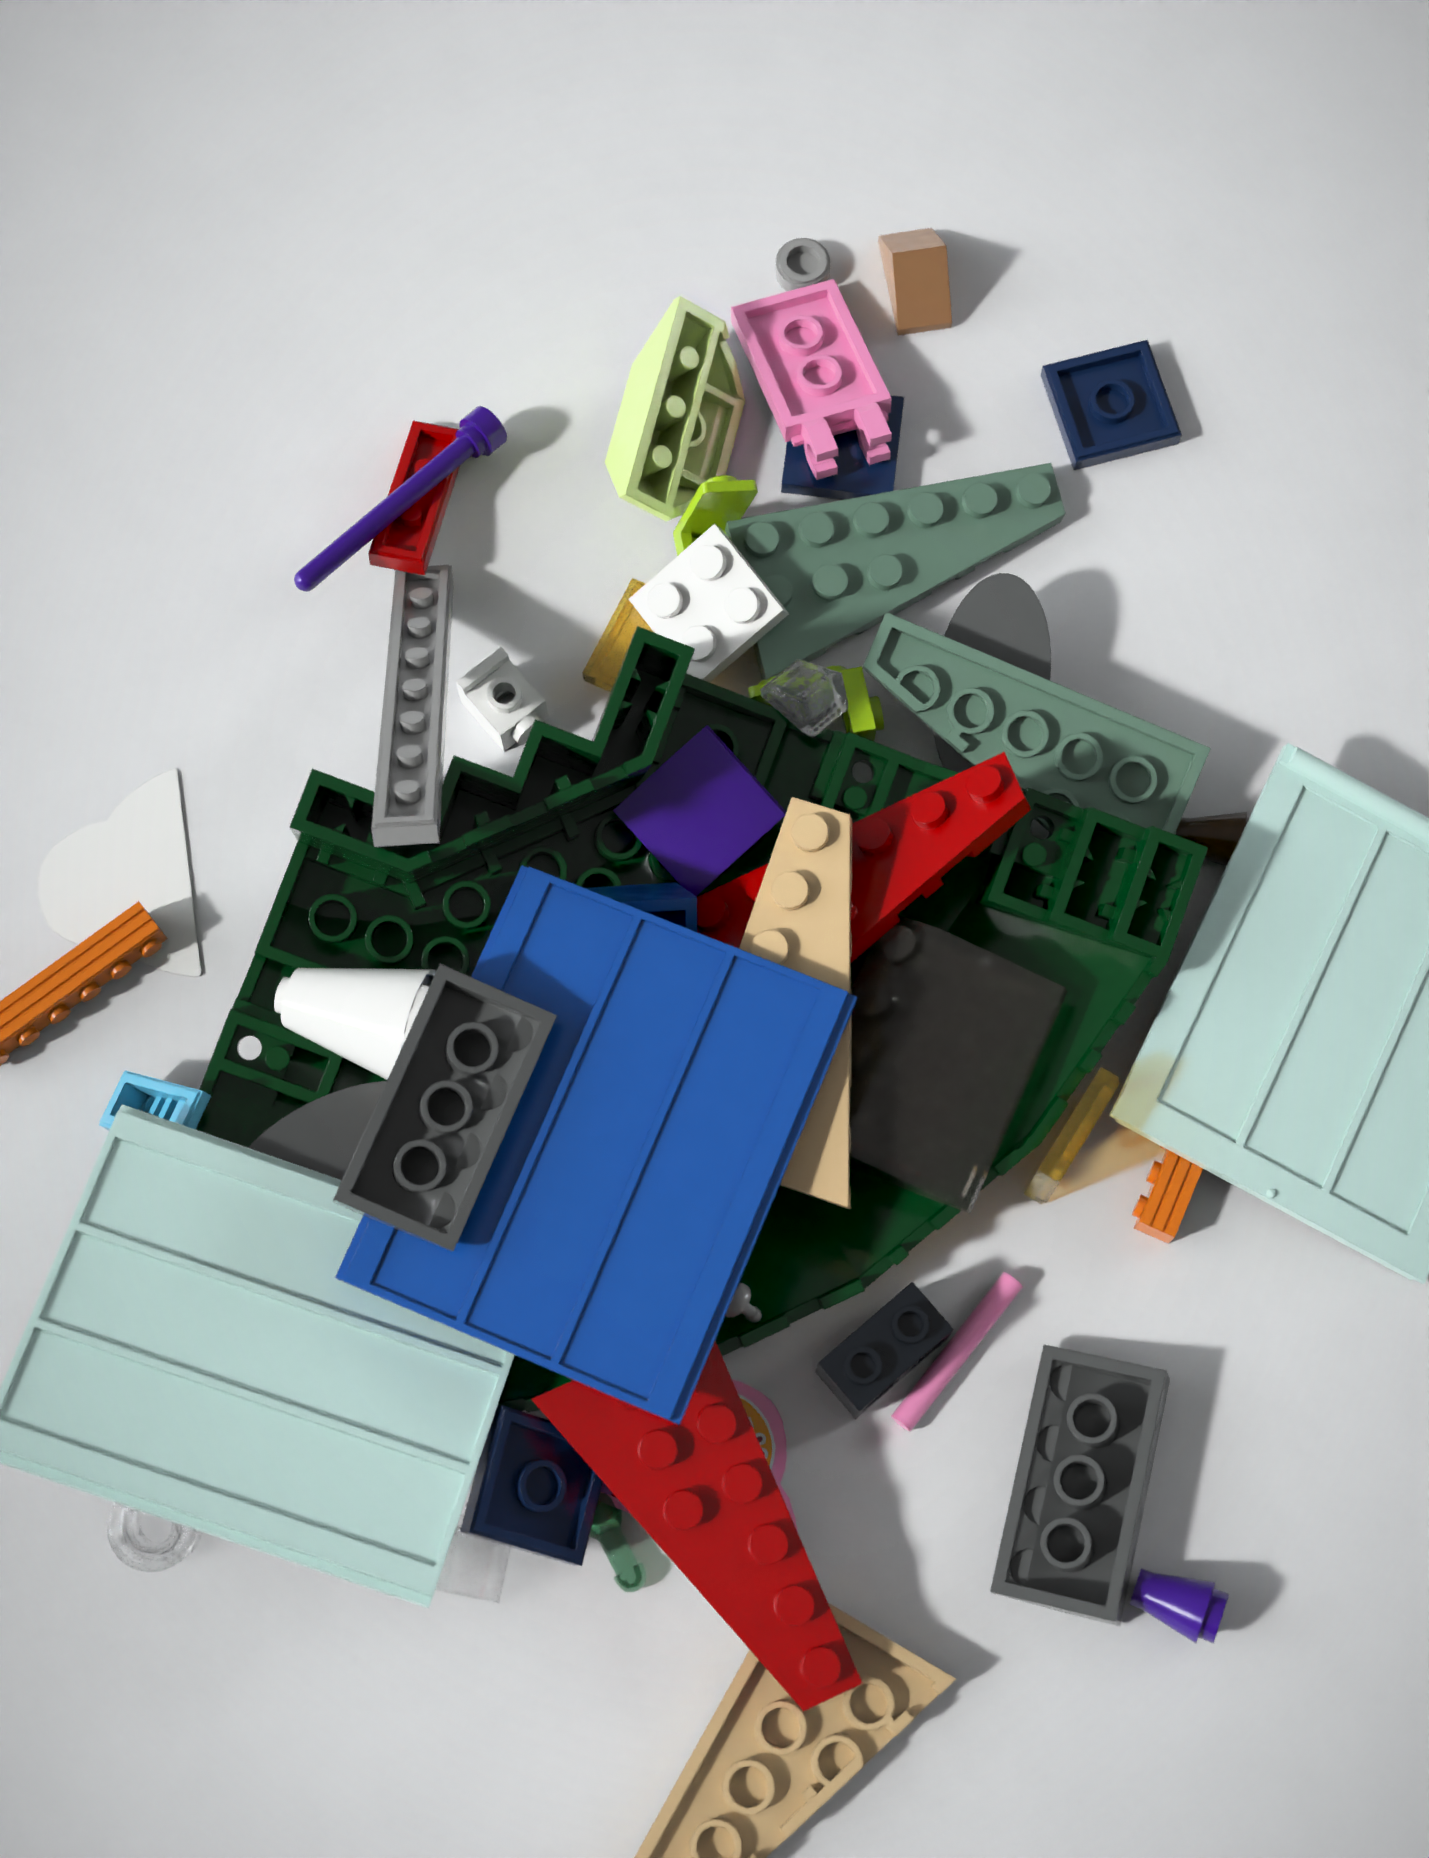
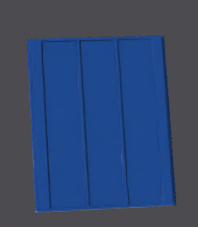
M521 865L471 977L557 1015L456 1247L451 1252L363 1216L335 1278L681 1426L690 1405L689 1402L858 997L849 994L846 990L532 867Z

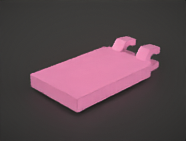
M834 279L731 307V323L785 442L791 441L793 447L804 445L807 462L816 480L838 474V466L833 457L838 456V447L833 436L852 430L857 432L859 446L869 465L890 459L891 452L886 442L891 441L892 433L886 421L889 419L888 413H891V396Z

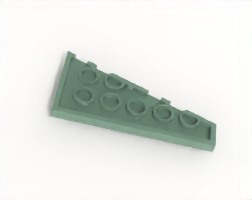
M1052 463L727 521L725 533L789 613L753 645L762 680H767L773 676H782L783 673L804 661L808 663L840 641L853 634L859 635L882 622L886 612L893 615L931 595L932 591L954 578L956 580L974 571L976 566L1001 552L1007 553L1061 523L1066 513Z
M888 612L884 615L863 664V669L973 766L1005 752L1021 788L1026 789L1029 787L1083 809L1093 807L1144 828L1154 826L1175 834L1211 749ZM1035 818L1049 832L1047 822L1042 818Z

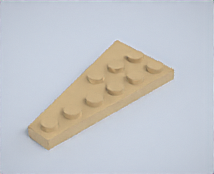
M791 797L739 949L846 990L852 995L850 988L852 957V818L850 814ZM850 1016L780 1186L851 1210Z
M828 1603L863 1684L803 1711L749 1650L634 1858H766L858 1773L891 1739L911 1723L926 1706L947 1689L956 1678Z

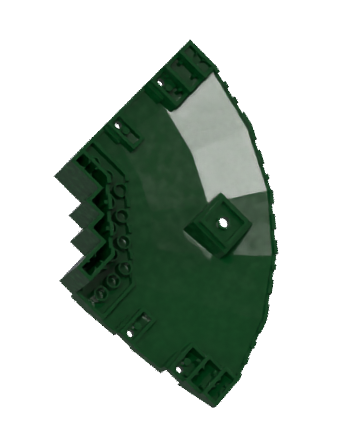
M638 626L625 652L592 741L535 719L513 777L453 755L442 784L439 843L374 847L371 828L375 792L312 768L289 827L297 839L295 849L255 949V955L233 1007L229 1011L199 1090L211 1095V1098L195 1130L248 1148L276 1122L318 1098L361 1084L387 1081L282 1025L281 1013H277L274 1010L275 994L282 978H290L297 968L435 969L437 971L439 965L442 964L471 977L521 865L532 867L583 888L678 883L613 810L707 725L786 812L791 797L850 814L852 823L952 777L958 774V772L925 762L851 732L846 734L838 730L833 731L810 722L804 724L803 720L790 716V713L686 674L695 648ZM815 726L816 730L812 731L810 727ZM862 762L870 767L872 777L868 783H860L853 777L852 768L855 763ZM1029 787L1026 789L1022 788L1031 810L976 857L966 856L940 878L943 882L940 888L927 899L922 894L897 914L900 922L851 962L850 988L852 995L858 997L851 1013V1210L779 1186L740 1280V1283H744L749 1287L751 1291L749 1303L761 1310L762 1317L757 1323H752L742 1313L735 1317L728 1318L725 1316L715 1340L722 1356L741 1347L746 1348L790 1327L791 1323L820 1309L826 1310L864 1292L865 1288L890 1267L898 1265L909 1256L908 1252L934 1230L938 1231L973 1202V1197L998 1176H1003L1042 1143L1069 1105L1067 1100L1086 1074L1091 1073L1103 1056L1100 1053L1117 1028L1125 1024L1136 1009L1134 1004L1152 978L1158 977L1168 963L1208 847L1154 826L1144 828L1093 807L1083 809ZM785 816L696 897L768 864ZM1035 818L1044 819L1049 826V834L1043 840L1036 838L1031 832V823ZM248 1036L256 1037L262 1046L260 1055L253 1060L243 1058L239 1052L240 1042ZM514 1355L498 1405L519 1411H527V1413L538 1411L540 1409L531 1400L532 1398L573 1380Z

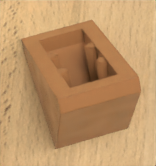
M932 228L879 235L878 243L897 335L951 328L952 314L946 244Z

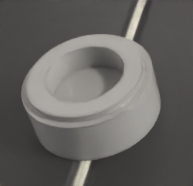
M796 238L785 243L778 251L776 257V278L781 287L786 291L828 281L830 257L825 247L819 242L810 238Z

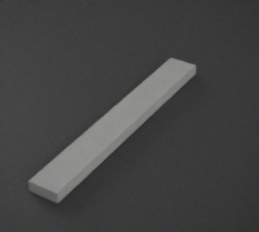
M449 565L428 566L425 576L395 570L371 828L374 847L439 843L454 586L452 566Z

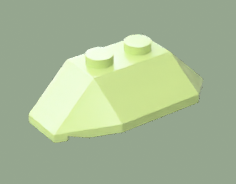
M681 296L674 299L632 364L605 459L606 467L619 498L666 522L684 514L701 483L716 476L726 475L745 404L736 362L726 339L730 338L726 322Z

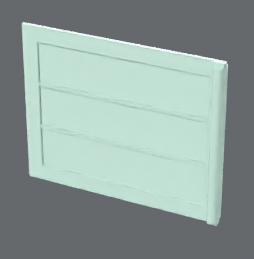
M1287 743L1283 746L1109 1116L1116 1119L1115 1122L1400 1275L1410 1280H1416L1421 1284L1426 1282L1429 1275V818L1301 748Z
M122 1104L120 1110L117 1111L0 1387V1464L429 1608L514 1355L335 1278L363 1217L359 1213L333 1203L342 1180Z

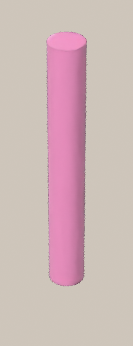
M1006 1272L1001 1274L891 1415V1418L908 1432L912 1431L1023 1288L1014 1277Z

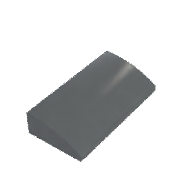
M440 964L335 1194L333 1203L453 1252L557 1015Z
M1043 1345L991 1585V1593L1116 1626L1121 1625L1170 1382L1167 1370Z

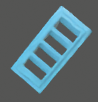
M125 1070L99 1125L110 1130L117 1111L120 1110L123 1104L196 1129L211 1095L202 1090Z

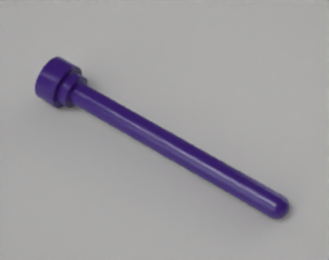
M477 406L459 423L460 429L456 431V440L302 567L294 577L296 587L305 592L313 590L468 458H478L481 455L490 456L507 441V433L497 416L483 406Z

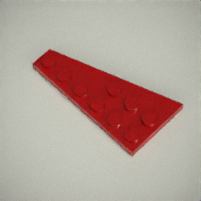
M1005 752L852 823L851 962L900 922L897 914L922 894L927 899L943 885L940 878L966 856L976 857L1031 810ZM768 864L698 896L697 932L739 949Z
M716 1341L689 1402L690 1405L681 1426L574 1380L531 1399L803 1711L863 1684Z

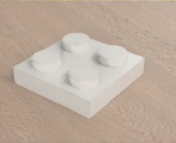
M716 524L711 526L629 598V601L654 633L695 648L686 674L707 682H711L789 615L788 611L724 531Z

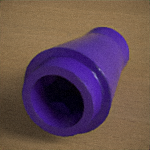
M1141 1568L1129 1605L1142 1609L1194 1643H1197L1198 1638L1214 1643L1229 1594L1215 1589L1216 1582L1153 1573Z

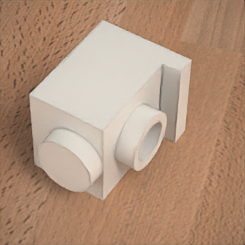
M502 647L456 681L461 703L504 752L515 743L519 745L526 743L535 719L545 723V720L549 718L546 700L509 660V655ZM511 692L515 696L510 703H498Z

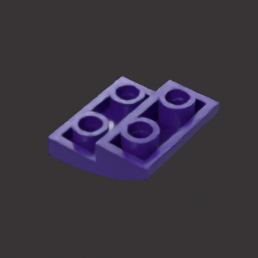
M708 725L671 756L613 810L675 880L695 896L699 895L786 815L783 807Z

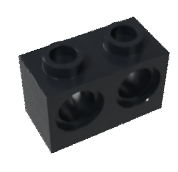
M911 1282L819 1361L815 1373L856 1420L948 1340L954 1329L918 1287Z

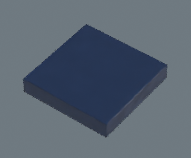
M1148 340L1042 366L1041 378L1073 470L1179 444L1182 434Z
M890 395L891 413H888L889 419L886 421L892 433L891 441L886 442L891 452L889 460L869 465L859 446L857 432L852 430L833 436L838 447V456L833 457L838 466V474L816 480L807 462L804 445L793 447L792 442L789 441L786 446L781 493L846 500L893 491L904 397Z
M498 1405L478 1462L460 1532L566 1564L582 1566L603 1481L549 1420Z

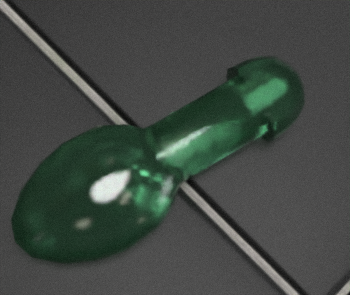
M600 1492L589 1536L599 1541L616 1574L613 1579L618 1587L624 1592L633 1593L639 1591L646 1582L644 1565L642 1562L638 1564L621 1530L622 1510L616 1508L610 1496Z

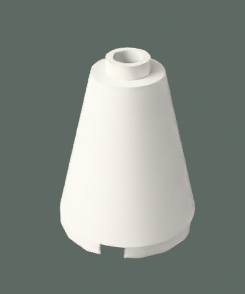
M297 968L290 978L283 977L275 994L274 1010L277 1013H281V1022L285 1028L387 1080L435 976L436 970Z

